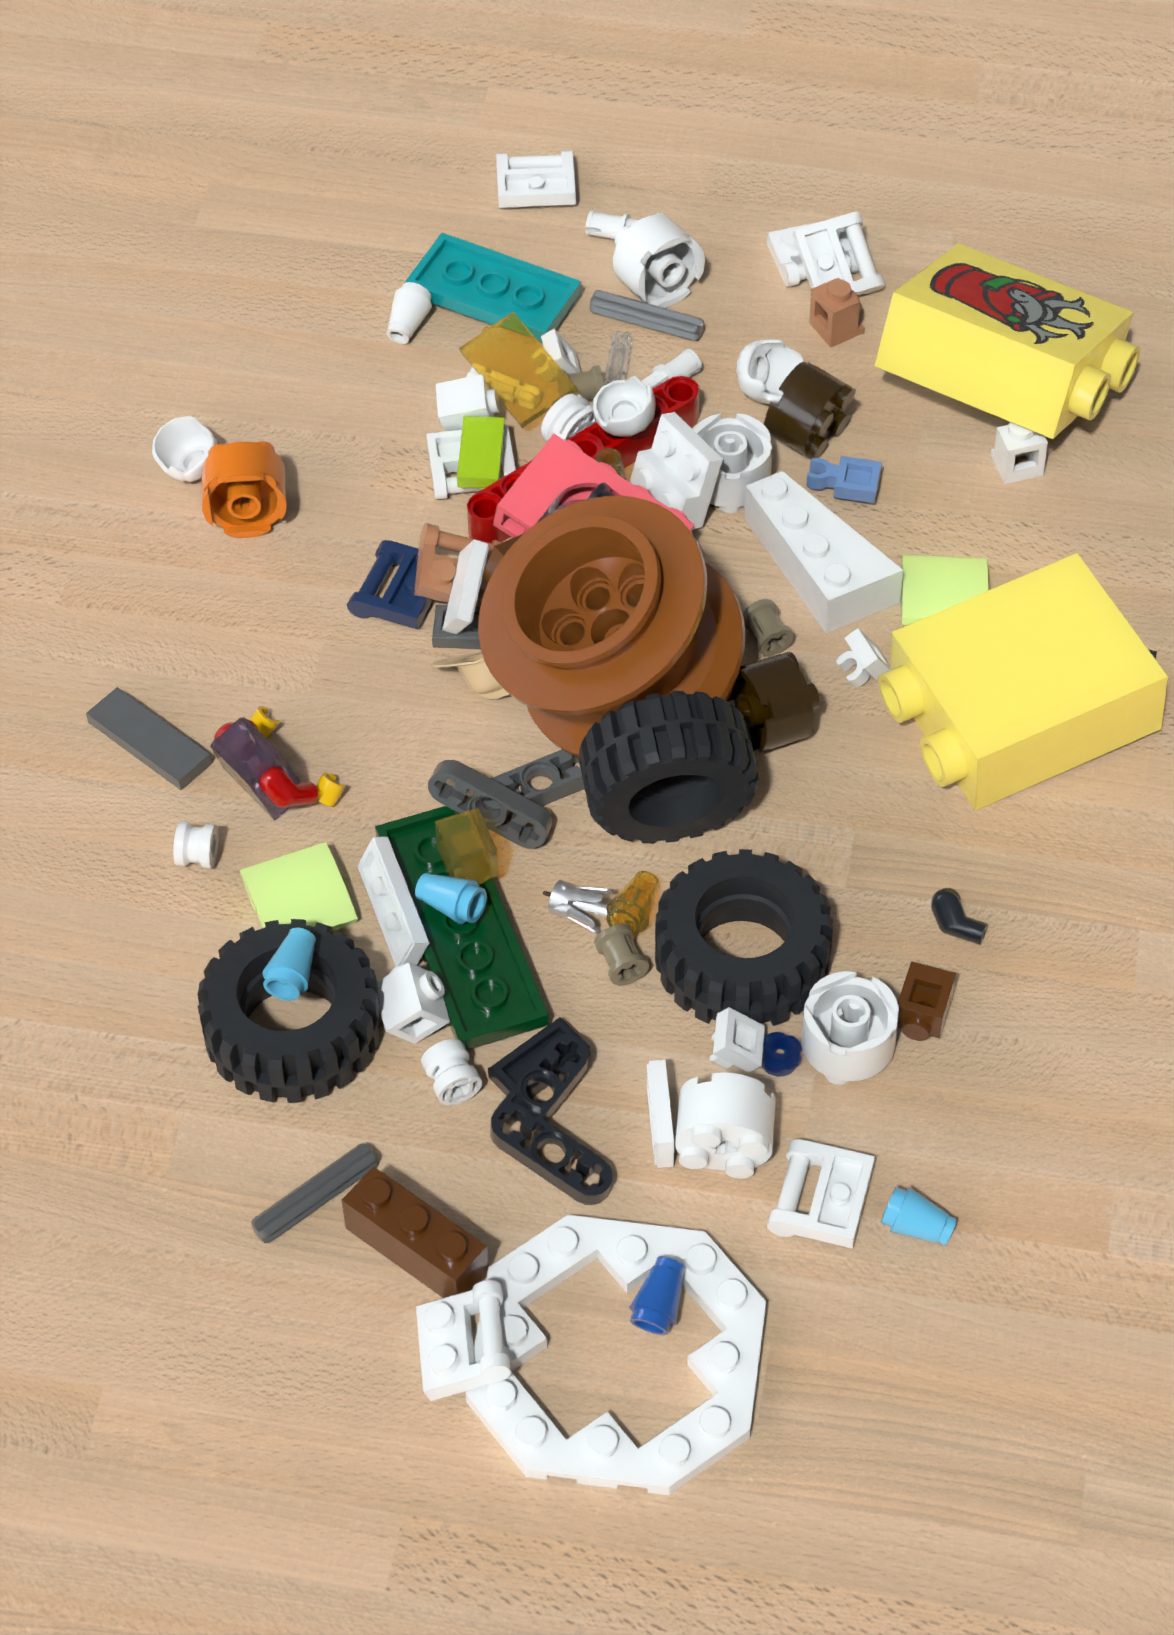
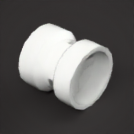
M448 1039L436 1043L421 1058V1065L426 1075L435 1081L433 1090L442 1105L450 1106L465 1102L472 1098L482 1086V1080L476 1068L468 1064L469 1053L461 1040Z

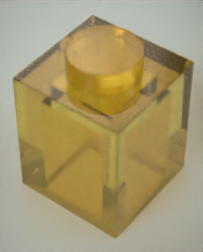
M479 808L435 821L437 848L450 877L475 880L478 884H482L488 879L498 876L497 849Z

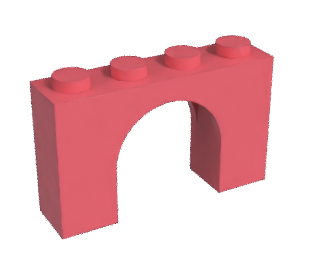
M554 433L499 502L493 522L494 526L514 538L524 534L536 523L561 508L587 500L592 491L599 484L605 482L610 486V492L615 496H630L651 501L671 511L685 524L691 533L694 527V523L689 521L680 510L667 507L653 498L646 488L640 485H633L619 476L610 465L597 462L585 454L576 443L570 440H563Z

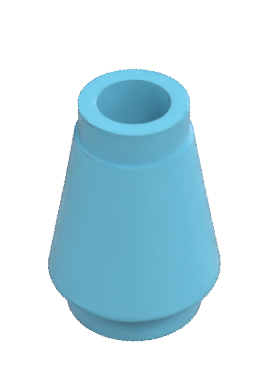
M424 873L419 878L415 888L417 899L423 900L459 924L476 922L482 915L487 901L486 890L479 887L477 881Z
M303 928L290 929L288 936H286L263 970V977L265 979L263 986L269 994L281 1000L292 1001L296 1000L300 993L307 990L314 945L316 943V937L313 933Z
M895 1187L881 1219V1223L891 1227L890 1232L934 1243L938 1242L945 1246L957 1222L956 1218L950 1216L910 1187L907 1191Z

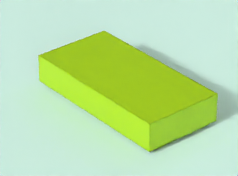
M463 416L457 487L486 488L500 479L505 417Z

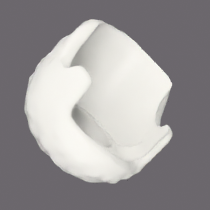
M764 339L754 341L746 345L739 354L736 369L738 383L742 392L749 398L764 404H771L773 402L778 405L783 395V392L778 390L788 374L804 360L800 353L787 347L782 340Z

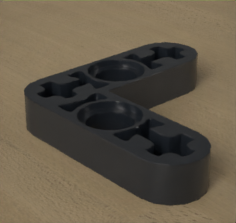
M561 1034L549 1042L496 1108L491 1117L490 1136L493 1143L499 1149L577 1202L584 1205H595L604 1201L611 1191L613 1172L610 1165L604 1159L547 1122L582 1078L588 1066L589 1049L586 1042L574 1034ZM570 1051L576 1053L575 1062L567 1061L560 1069L558 1077L554 1071L558 1066L559 1055H567ZM544 1083L552 1089L553 1096L548 1101L536 1102L528 1097L526 1090L531 1084ZM517 1120L521 1123V1133L515 1130L510 1132L509 1135L503 1133V1122L510 1125ZM537 1132L538 1134L534 1136L530 1148L525 1149L526 1137L531 1140L533 1133ZM546 1144H555L563 1150L565 1156L559 1163L547 1164L539 1158L537 1154L538 1149ZM572 1159H577L576 1171L571 1168L569 1175L565 1176L564 1174L568 1171ZM593 1173L599 1175L598 1185L591 1184L588 1188L581 1185L583 1176L590 1177Z

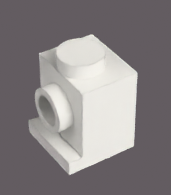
M1012 422L1008 425L997 427L995 449H991L990 455L1004 484L1043 476L1048 444L1044 435ZM1026 456L1028 462L1014 465L1015 457Z

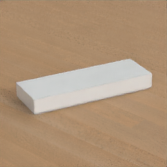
M373 837L357 865L395 966L397 967L408 962L417 965L429 945L428 938L388 837Z

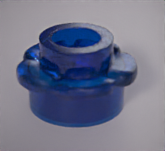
M782 1032L767 1034L763 1042L761 1065L763 1070L776 1077L791 1074L802 1060L800 1055L802 1046L799 1040L794 1036L784 1035ZM781 1049L784 1051V1053L777 1054L775 1053V1051Z

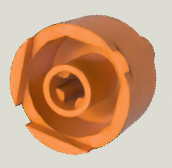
M241 441L216 444L209 449L208 457L202 467V512L210 525L213 526L214 522L224 528V534L232 537L250 538L267 533L271 530V525L279 518L280 521L283 519L286 513L285 467L281 458L275 453L273 445L266 441L255 443Z

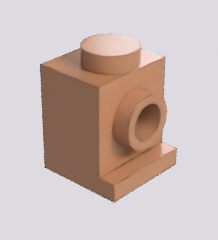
M839 277L811 289L809 323L830 348L863 334L865 328L859 322L861 302L855 291L851 290V285L847 281L840 280Z

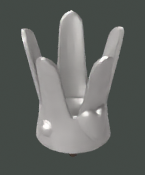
M560 879L555 884L552 893L543 891V895L550 897L548 906L550 914L568 917L596 934L600 933V929L595 925L591 917L581 911L599 915H609L612 912L610 906L601 903L603 899L601 894L612 893L613 889L577 887Z

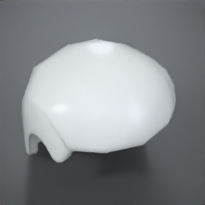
M632 376L628 380H615L602 386L593 399V414L596 422L603 430L613 436H633L645 430L654 419L656 402L651 384L646 386L637 376Z
M185 416L172 419L159 429L152 440V455L167 475L180 482H192L202 478V467L208 457V451L218 442L211 430L202 425L195 417Z

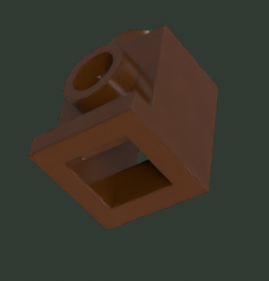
M911 961L898 1000V1028H902V1033L906 1037L916 1041L927 1040L929 1036L940 1038L949 1006H951L953 1000L956 973Z

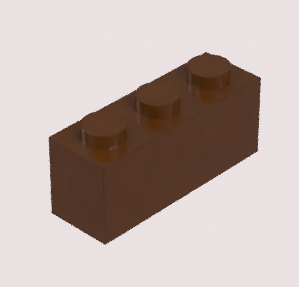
M373 1166L342 1199L345 1227L348 1231L442 1298L471 1291L474 1285L484 1281L487 1277L489 1267L487 1245Z

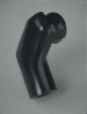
M952 888L938 890L932 897L931 909L939 929L945 934L981 945L988 923L965 916L960 902V895L956 890Z

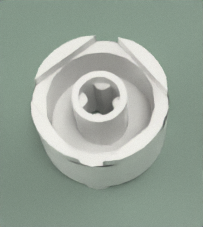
M657 213L642 218L632 226L621 228L615 236V244L617 246L613 255L614 272L645 303L663 308L673 306L682 301L691 292L687 287L693 279L699 280L703 274L705 266L703 248L664 213Z
M722 413L711 415L700 421L693 429L723 458L709 504L718 506L723 512L736 513L745 506V486L771 476V436L765 425L749 415L735 413V418L722 419Z
M851 971L836 972L823 977L815 983L809 992L803 1010L801 1045L804 1055L809 1063L822 1073L829 1082L837 1085L870 1078L889 1065L893 1060L898 1027L899 1007L890 988L881 980L874 977L871 980L856 977L857 972Z
M712 1073L710 1082L697 1084L698 1077L688 1080L681 1087L679 1094L675 1147L679 1153L680 1165L688 1169L707 1168L711 1170H724L728 1176L737 1179L751 1177L754 1174V1168L765 1163L772 1155L776 1097L773 1092L768 1096L764 1092L765 1084L755 1078L736 1073Z

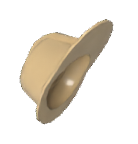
M482 652L450 657L431 664L432 667L456 666L469 689L479 697L490 700L510 695L490 673Z

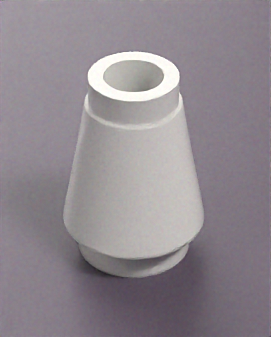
M408 282L395 291L388 330L386 332L388 338L399 344L408 343L410 337H412L431 310V294L425 287Z

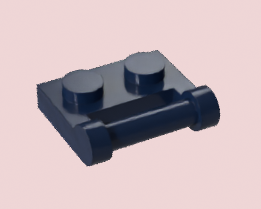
M391 540L380 542L375 552L377 559L359 592H354L347 603L350 613L359 618L373 616L418 629L433 599L414 595L419 548ZM400 564L382 598L376 596L390 568Z

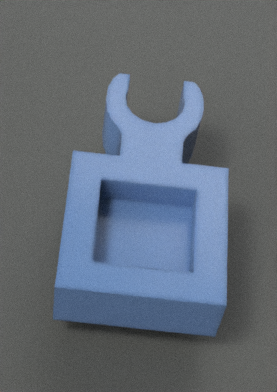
M841 456L839 465H835L825 459L812 458L810 460V473H807V487L818 490L830 487L834 488V498L875 503L882 462Z

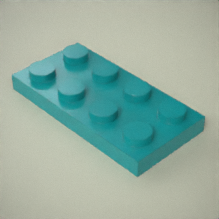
M442 232L404 282H412L425 287L431 294L430 301L433 304L542 342V335L557 328L581 294L580 280Z

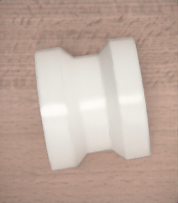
M180 821L174 838L173 853L175 865L185 867L189 863H199L202 868H214L218 852V826L207 823L203 827H193L190 822Z

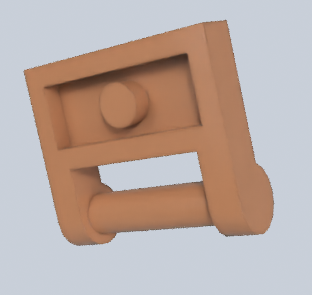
M425 523L419 541L414 595L448 603L453 580L456 575L458 559L435 554V548L439 547L460 553L474 539L440 531L439 526ZM493 540L492 543L484 542L487 543L489 547L486 558L487 563L494 546L502 543L501 541ZM483 577L476 607H481L482 598L488 584Z

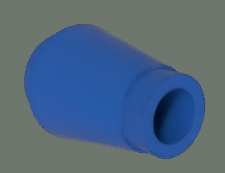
M657 1257L655 1265L651 1268L629 1306V1309L633 1312L630 1322L634 1326L653 1334L667 1335L670 1326L676 1325L685 1269L682 1263L668 1257Z

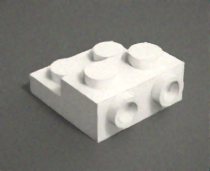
M675 412L661 414L652 448L638 452L630 483L646 488L653 498L667 507L680 510L689 521L694 523L693 529L701 528L723 458Z

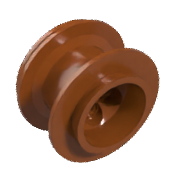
M603 496L576 502L548 515L532 526L510 547L495 568L485 589L479 612L478 633L480 648L492 676L507 693L527 706L534 723L554 745L577 758L580 756L579 749L591 726L595 722L600 723L602 716L610 710L617 711L621 709L622 704L633 699L637 702L646 699V695L656 693L662 696L670 695L671 691H684L686 694H694L697 691L707 693L711 698L718 696L727 701L736 684L745 648L744 618L737 597L719 572L704 561L701 549L690 530L677 516L666 508L651 501L630 496Z

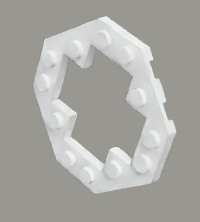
M566 1215L488 1267L486 1280L499 1282L502 1286L503 1302L499 1306L504 1354L509 1356L511 1374L503 1381L466 1391V1403L525 1477L547 1480L548 1476L577 1479V1484L618 1489V1485L648 1488V1493L669 1496L750 1439L766 1301L705 1231ZM657 1257H668L682 1263L685 1266L682 1286L721 1331L719 1335L688 1355L687 1359L689 1368L711 1392L713 1397L639 1449L608 1412L566 1440L512 1373L513 1370L547 1348L546 1336L523 1308L596 1259L601 1262L626 1293L645 1281L651 1268L655 1265ZM480 1317L474 1344L475 1363L480 1362V1359L484 1356Z

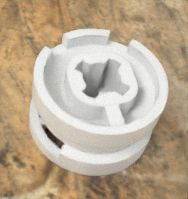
M570 393L563 396L553 404L545 415L541 426L542 438L547 442L554 433L563 440H567L594 424L596 420L593 414V405H590L580 394L576 396Z

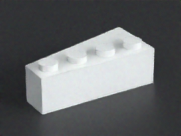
M781 471L745 486L744 520L825 633L900 603L903 569L787 474Z

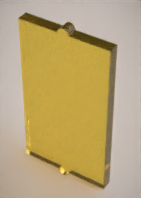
M514 312L490 328L484 327L481 334L459 348L461 354L477 374L484 375L488 387L496 389L499 401L521 428L548 412L553 404L563 396L570 393L574 394L578 391L574 383Z

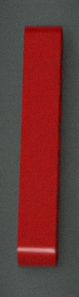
M675 376L652 389L656 402L654 419L645 430L633 436H613L595 422L567 440L576 443L585 454L599 463L603 462L610 465L618 473L636 461L639 451L652 448L661 414L675 412L689 427L692 428L697 424L699 419V385L690 377ZM531 461L469 498L467 502L469 538L492 543L493 540L503 542L511 537L493 525L497 505Z

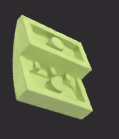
M902 555V625H909L988 591L987 558Z
M326 842L240 870L255 914L257 913L262 928H265V922L278 920L279 924H291V919H304L307 925L314 927L316 922L331 926L333 931L357 923L358 918Z

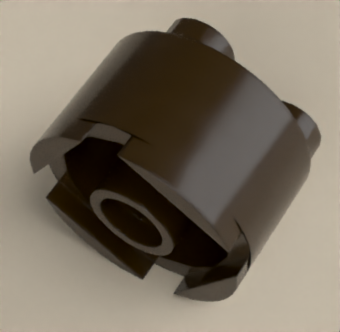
M803 361L788 374L778 390L782 391L783 395L778 405L771 402L765 416L764 425L768 429L769 434L812 459L819 458L827 445L826 439L831 434L839 436L846 427L850 416L844 411L851 403L856 390L818 366Z
M789 651L740 666L736 684L727 702L734 700L735 707L743 714L744 720L747 721L753 751H767L813 735V709L818 708L820 705L819 694L812 682L806 683L799 669L798 661L792 652Z

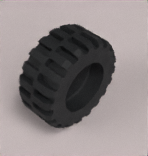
M671 691L670 695L659 696V693L646 695V699L635 702L633 699L622 704L621 709L617 711L610 710L604 714L600 723L595 722L588 730L579 749V763L591 817L607 833L612 836L617 834L622 840L632 842L634 839H639L642 843H655L656 840H665L666 843L676 842L678 838L690 836V838L701 836L703 831L708 829L716 830L724 826L727 819H735L742 813L744 807H748L759 785L758 768L747 721L744 720L743 714L725 699L718 696L711 698L704 692L695 691L694 694H686L684 691Z
M739 849V854L728 855L726 850L712 854V860L705 862L701 858L688 865V874L683 871L679 872L670 881V889L668 888L662 893L658 902V912L656 913L655 963L657 971L661 973L660 982L667 993L674 994V1002L687 1012L691 1008L694 1009L695 1018L708 1024L711 1019L716 1021L717 1014L728 1007L760 1024L771 1021L772 1026L788 1021V1013L800 1014L804 1010L805 1002L814 984L823 977L828 976L833 919L830 917L831 907L827 897L820 893V886L810 875L802 877V868L789 860L786 864L779 862L778 855L765 852L764 856L753 855L752 850ZM734 921H748L768 927L778 934L784 943L766 955L754 958H737L715 950L705 942L703 937L719 925Z
M291 919V924H279L278 920L265 922V928L255 931L251 927L239 933L240 940L234 943L232 940L226 942L218 950L220 959L213 957L204 970L205 978L199 982L197 993L199 1000L198 1011L206 1051L210 1061L216 1064L217 1072L225 1081L232 1082L234 1080L236 1089L247 1095H252L254 1091L259 1092L260 1100L276 1102L277 1097L287 1098L288 1103L302 1102V1097L314 1095L315 1099L329 1095V1088L336 1085L340 1089L353 1080V1070L357 1073L363 1071L370 1062L369 1053L376 1050L380 1039L381 1013L375 971L370 968L369 958L363 949L355 948L353 939L342 932L335 936L331 926L316 922L314 927L307 925L304 919ZM303 928L313 933L316 937L306 992L317 994L332 1005L320 1019L300 1029L277 1031L259 1026L251 1021L249 1016L261 1002L272 996L263 986L265 980L263 970L286 936H288L290 929Z

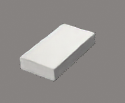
M474 539L460 551L442 630L457 634L472 623L489 549L487 543Z
M666 1060L649 1061V1064H647V1097L654 1165H657V1168L674 1167V1136Z

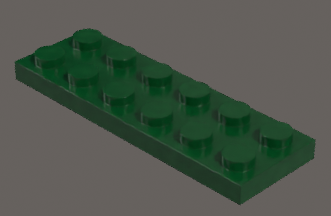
M443 806L375 826L376 837H388L428 938L429 945L422 956L428 971L435 973L444 986L445 993L443 998L454 1038L461 1040L466 1049L469 1050L549 1025L548 1012L468 818L447 806ZM424 873L477 881L479 887L484 888L487 893V901L482 915L474 923L465 922L459 924L423 900L416 898L415 888L419 878Z

